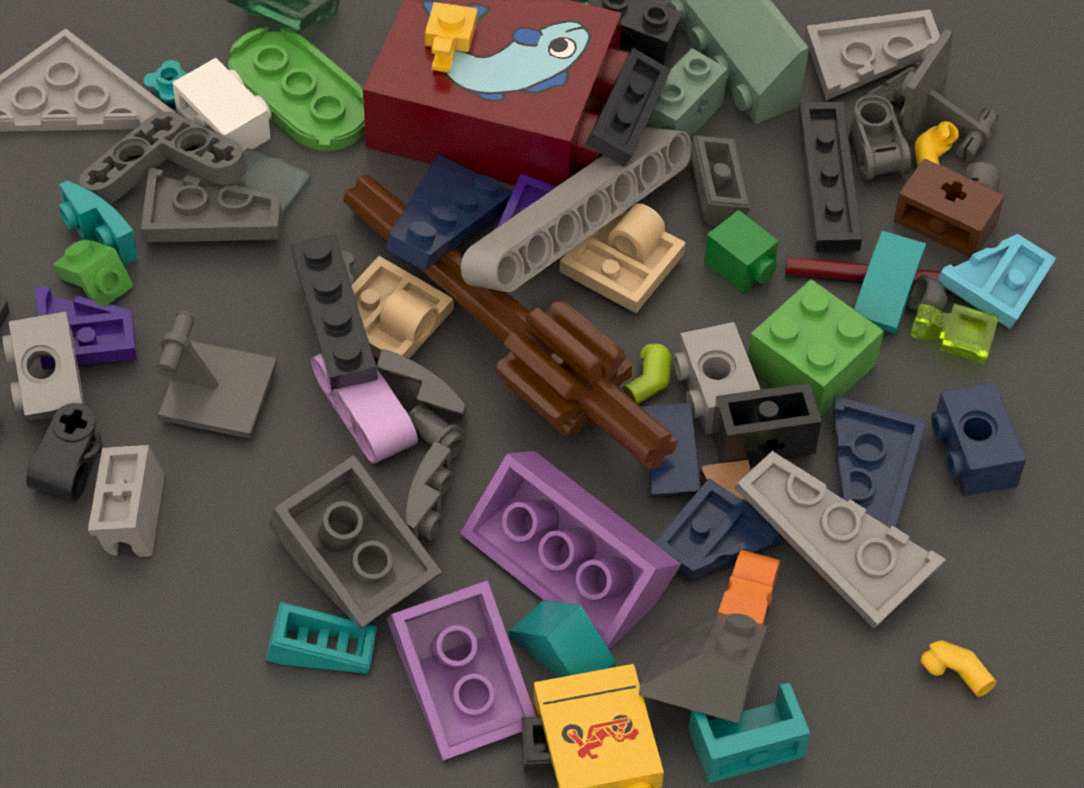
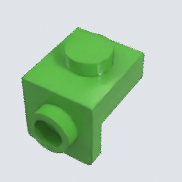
M89 239L78 241L69 246L64 252L65 255L52 264L61 280L82 287L88 299L94 300L99 305H109L133 286L115 248Z

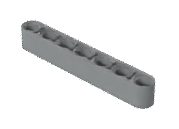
M645 127L637 147L625 167L602 155L470 246L461 262V275L464 281L469 286L505 292L516 290L682 171L688 165L691 158L692 142L689 135L679 130Z

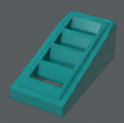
M280 602L272 622L265 661L288 666L368 674L377 626L369 624L360 629L350 619ZM288 631L297 632L295 640L286 638ZM308 634L317 635L315 645L306 643ZM329 636L337 637L335 650L326 648ZM349 638L358 639L355 655L346 653Z

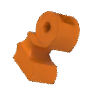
M741 550L718 613L725 615L733 613L747 615L753 618L756 623L764 625L767 608H770L773 600L772 593L780 560Z

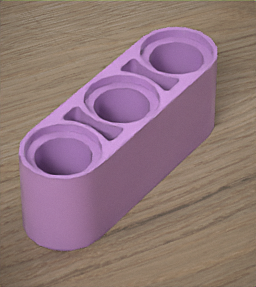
M321 353L311 357L312 368L319 385L372 464H376L418 443L416 430L409 415L378 369V380L331 390Z

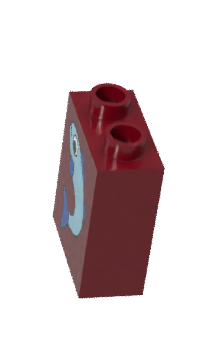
M404 0L363 88L366 148L432 164L439 153L479 175L490 176L498 182L516 186L522 173L550 185L559 186L578 173L581 165L588 166L603 155L585 145L617 75L630 53L619 50L622 13L570 0ZM434 2L478 8L477 25L469 52L455 51L450 73L432 70L435 54H432L431 46H425V31Z

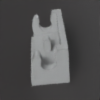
M149 445L102 448L88 532L91 536H96L104 550L114 556L118 554V542L131 545L132 551L139 557H149L153 554L165 473Z

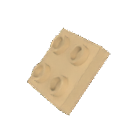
M635 204L629 211H624L567 252L560 260L559 272L637 313L683 257L686 242L665 232L664 221L654 209L644 204Z
M378 256L351 285L372 354L378 359L382 348L410 359L454 310V298L381 256Z

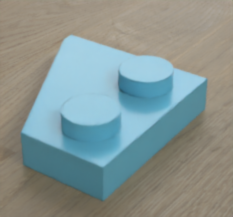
M1016 234L1001 241L995 248H985L974 253L968 261L955 267L950 264L944 267L936 280L941 282L951 292L1011 329L1056 258L1021 235Z

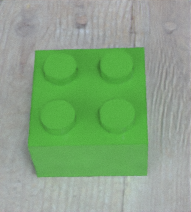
M811 279L751 333L748 358L753 371L774 387L810 383L821 417L832 407L834 395L842 397L877 364L884 331Z

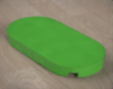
M269 27L258 28L242 35L232 45L228 61L229 70H234L238 73L244 86L254 96L258 95L264 99L271 112L270 119L298 143L314 150L334 151L349 147L365 136L363 87L302 35L284 28H280V32H269Z

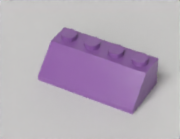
M535 451L507 453L460 532L462 536L541 599L581 605L608 649H611L658 603L681 566L680 562Z

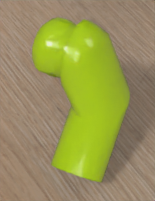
M648 344L642 348L639 357L644 358L642 362L643 375L622 387L627 395L637 404L662 391L670 383L672 356L667 347L662 344Z

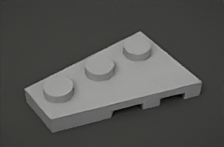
M931 10L808 25L805 32V40L809 47V52L826 101L920 61L926 46L929 43L935 44L940 37Z

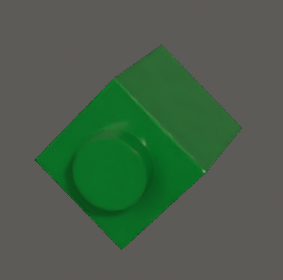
M738 210L707 234L704 263L744 294L756 283H765L775 272L779 241Z

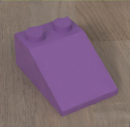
M488 580L396 612L387 618L402 664L442 761L520 733L522 717H536Z

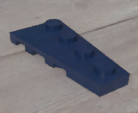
M438 153L390 232L385 250L425 271L504 212L513 192L502 187L496 179L486 175H479Z

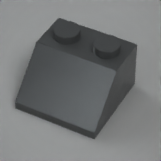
M718 613L662 642L641 683L638 695L739 723L756 678L768 626L756 623L753 618L747 615L737 613L725 615Z

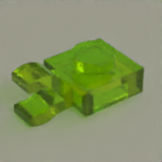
M920 304L910 336L922 341H932L941 338L943 341L940 350L985 363L999 317L954 304L951 314L940 311L930 305Z

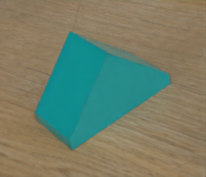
M543 600L509 630V637L557 678L614 668L616 666V660L581 605Z

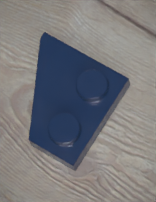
M709 478L654 543L681 563L678 569L679 573L689 580H693L736 562L741 550L759 553L780 544L784 538L754 507Z

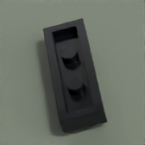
M632 48L617 75L585 145L625 167L637 147L671 70Z

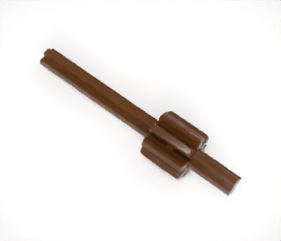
M370 175L358 177L356 186L347 189L343 202L350 207L351 211L386 241H388L390 232L406 208L402 202ZM455 248L425 271L417 267L503 342V346L511 353L498 361V376L506 382L508 388L563 436L574 437L578 435L584 424L590 430L600 426L650 470L662 466L664 457L674 453L678 440L672 436L673 434L619 387L623 382L632 378L633 362L625 357V352L568 303L561 301L552 303L547 314L539 307L529 312L505 291L469 286L461 275V262L464 255Z

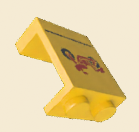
M634 664L534 682L533 709L536 717H541L559 788H662L664 771L643 696L638 695L640 684Z

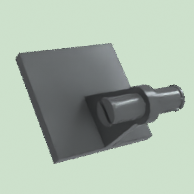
M945 29L935 44L929 43L926 46L921 57L920 67L916 73L909 72L903 82L901 96L905 98V105L899 115L898 124L902 128V135L905 137L910 148L925 124L938 126L943 121L953 123L958 129L959 136L964 138L961 145L957 148L956 154L961 160L966 155L965 161L968 162L973 160L980 147H984L989 142L992 136L990 130L998 121L999 114L995 109H992L989 114L990 107H985L982 109L977 120H975L943 97L946 93L953 32Z
M185 311L176 313L171 331L166 332L161 341L163 352L159 363L156 365V370L159 374L171 377V382L158 413L159 420L251 439L277 365V358L190 341L189 336L196 322L195 317Z

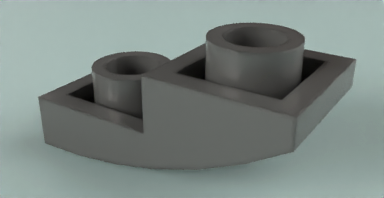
M436 441L430 447L417 469L409 491L406 507V525L421 544L425 540L432 541L439 533L444 522V515L441 514V497L446 494L454 479V472L451 468V449Z

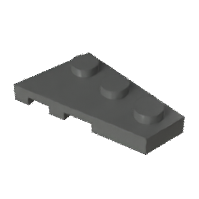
M149 167L141 223L143 243L279 240L282 215L281 196L235 185H228L222 189L205 186L202 183V178L188 175L185 176L183 181L167 178L164 176V170Z

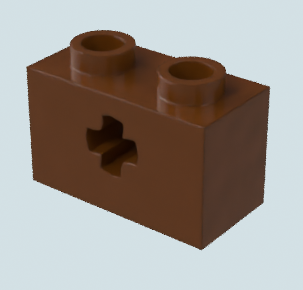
M923 158L899 193L894 222L971 258L974 253L980 251L997 225L1005 195L992 190L986 185L979 184L955 173L945 166Z

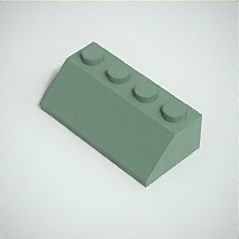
M771 0L667 1V7L683 12L680 27L688 36L691 47L728 68L726 87L731 92L737 108L745 111L755 125L799 107L809 47Z

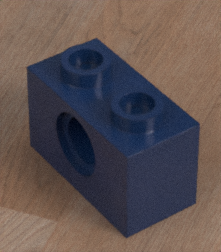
M996 382L941 392L937 410L931 414L932 430L935 438L943 441L946 449L945 461L948 474L951 479H957L963 496L1017 487L1026 459Z

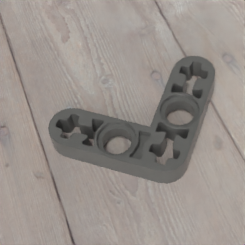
M168 111L152 115L87 167L80 174L79 183L80 186L93 192L110 205L148 176L149 167L156 169L166 160L219 185H228L239 181L247 173L248 166L242 147L238 143L177 113ZM204 144L203 147L197 150L186 151L192 146ZM136 155H143L137 160L131 162H124L130 157Z

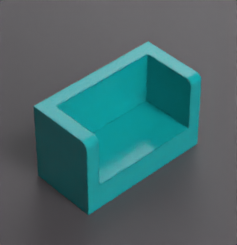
M789 682L778 686L775 703L743 711L739 723L722 718L708 721L706 714L691 710L688 728L708 784L804 758L810 737V731Z

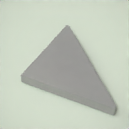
M66 28L0 74V132L126 130L137 128L154 114L168 111L176 113Z

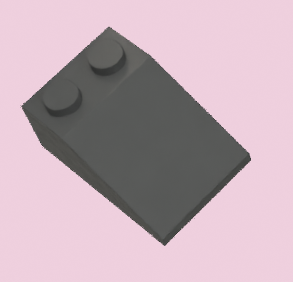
M355 455L273 508L269 523L270 529L296 564L360 629L372 623L442 573Z

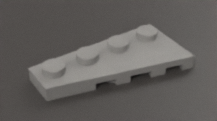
M773 451L746 474L735 487L873 629L886 619L946 560L932 550L928 552L908 540L910 536L894 526L889 528L865 513V508L852 500L847 502L826 489V484Z

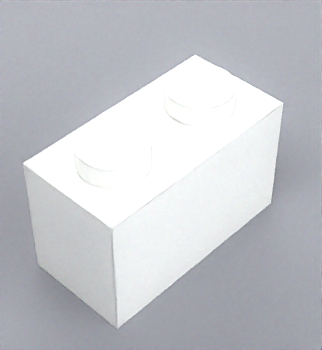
M217 58L172 82L176 112L238 143L242 147L244 154L271 139L269 127L271 112L267 103L262 97L254 96L244 86L238 73L234 70H228Z

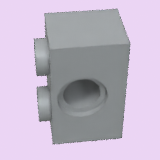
M67 312L8 321L11 335H6L2 338L7 364L16 363L19 381L11 383L15 410H24L26 418L29 421L53 417L57 410L66 404L81 403L85 405L71 322ZM42 356L53 358L56 362V367L51 376L45 379H37L31 376L30 367L35 359Z
M734 322L680 333L678 353L673 354L674 371L678 381L685 380L689 390L686 393L687 403H691L693 419L699 418L705 435L713 434L712 424L716 396L761 389Z

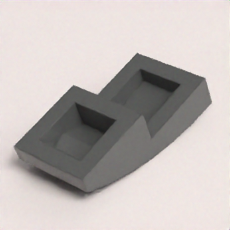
M382 348L377 364L379 371L421 383L417 397L418 403H424L428 406L464 417L465 403L442 379L415 361Z

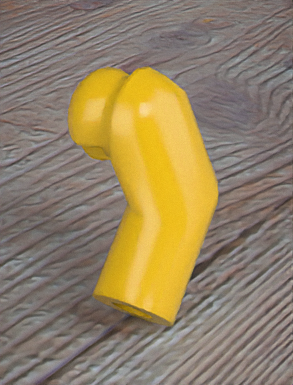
M943 121L938 126L931 127L918 137L914 145L917 167L923 158L939 165L938 158L949 151L959 137L958 129L953 123Z
M943 640L935 641L929 644L931 649L924 652L921 656V663L931 674L935 676L942 675L946 668L949 667L961 676L977 697L987 694L997 683L971 650Z

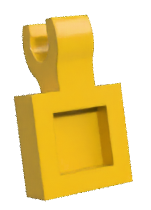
M434 2L425 31V46H431L432 54H435L432 70L450 73L455 51L469 52L477 25L478 8Z

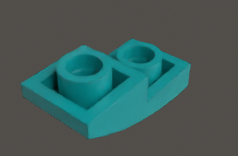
M70 181L59 184L63 203L58 205V211L63 223L69 230L75 228L83 240L97 238L99 243L115 248L123 265L138 259L134 232L126 220L112 206L80 185Z
M882 231L854 310L882 330L896 334L909 300L912 284L924 255L926 243Z

